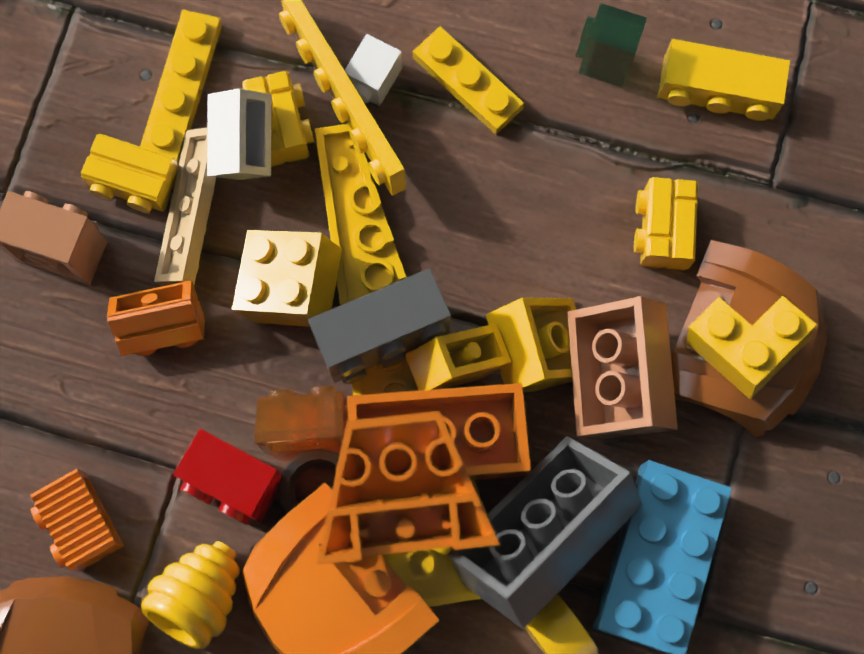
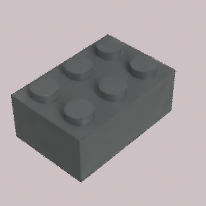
M429 268L308 319V322L334 384L343 381L344 385H347L367 376V369L382 364L383 368L394 366L406 359L405 353L419 348L435 337L449 334L451 314Z

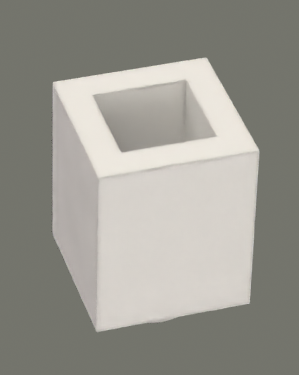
M368 34L365 35L345 69L347 76L364 103L370 101L378 106L381 105L402 69V53L400 50Z

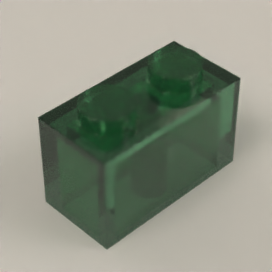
M600 3L596 17L587 16L581 34V40L575 56L582 59L579 74L623 87L647 17Z

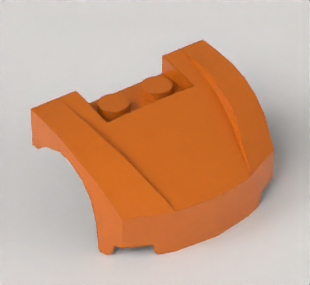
M325 482L283 517L252 549L242 574L248 604L253 617L272 648L278 654H401L435 625L439 619L413 587L405 585L381 555L362 557V560L316 565L332 494L331 488Z

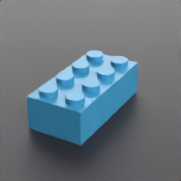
M648 460L639 467L635 480V486L642 506L621 527L592 629L665 654H686L732 487Z

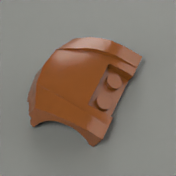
M711 240L696 275L701 281L700 287L674 351H671L675 400L694 403L719 412L745 427L754 437H761L765 435L764 431L772 430L788 414L794 415L804 403L820 373L827 343V324L824 317L822 299L814 286L783 263L747 248ZM784 296L817 325L810 340L750 400L686 343L688 327L718 297L753 326Z
M67 576L18 580L13 582L8 588L0 591V654H140L150 620L147 619L137 605L117 596L118 591L116 588L104 583Z

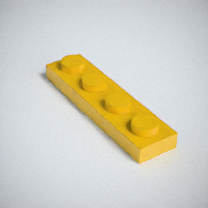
M182 9L140 147L174 157L178 165L185 133L187 130H191L222 28L219 17Z

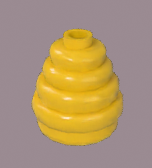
M216 541L213 546L209 544L198 545L194 553L183 555L179 562L169 564L162 575L155 576L150 581L148 595L142 601V612L157 628L173 639L195 649L207 647L212 637H217L224 631L227 621L226 616L232 610L233 601L231 597L236 592V582L234 580L238 578L240 568L234 560L237 556L236 552L219 541Z

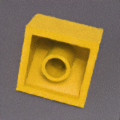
M520 298L486 314L488 325L497 324L512 361L500 368L504 384L522 383L523 393L573 382L568 311L576 310L573 298Z

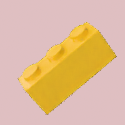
M672 39L664 56L658 98L668 100L670 104L675 106H688L691 104L706 107L714 113L734 112L745 114L747 118L756 121L773 120L784 105L790 60Z

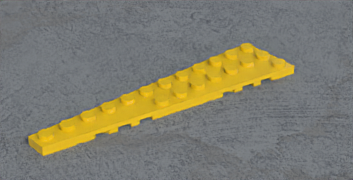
M349 124L315 128L331 241L342 248L337 276L340 306L406 278L365 153L360 154L356 150L349 132L352 129ZM407 359L388 368H383L382 364L367 369V376L351 383L353 396L419 391ZM475 480L471 481L486 513ZM454 547L381 555L407 587L411 585L428 607L482 599L462 583L447 554Z

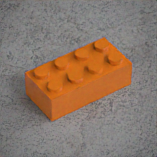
M522 383L347 396L348 421L439 411L471 481L526 477L531 471Z

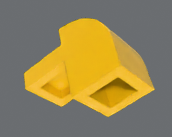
M558 594L525 627L530 637L544 654H598L596 651L598 648Z

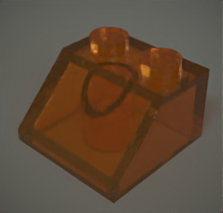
M318 386L310 389L311 394L294 395V390L277 389L269 391V397L258 398L254 442L265 454L342 447L347 425L346 398L343 391L336 392L334 386Z

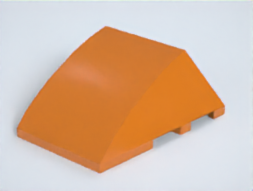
M439 411L347 421L316 565L362 560V557L410 551L454 547V550L500 545Z

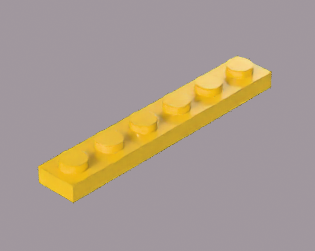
M281 0L283 11L279 13V18L288 35L295 34L298 39L296 46L301 58L306 64L312 62L316 69L313 73L319 88L323 93L329 91L334 100L331 101L337 118L341 123L347 121L352 131L349 133L356 150L360 154L366 152L371 162L368 163L374 180L378 185L384 183L392 196L406 190L405 169L302 0Z

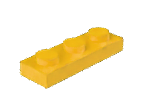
M441 26L413 51V59L495 135L523 110L524 102Z

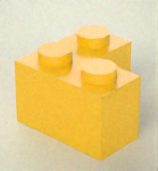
M782 296L752 326L718 297L688 327L686 343L751 400L810 340L817 324Z

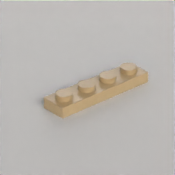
M207 128L187 130L185 133L154 280L155 283L163 286L190 280L195 284L216 177L207 176Z

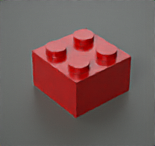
M201 428L197 431L173 473L175 477L184 481L180 490L208 505H211L214 498L222 502L218 509L219 511L245 525L249 524L251 518L260 523L263 522L278 495L279 482L283 476L277 469Z

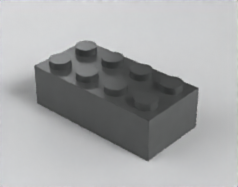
M566 436L487 514L500 545L457 550L453 548L447 556L462 583L520 628L524 629L642 506V502L629 471Z

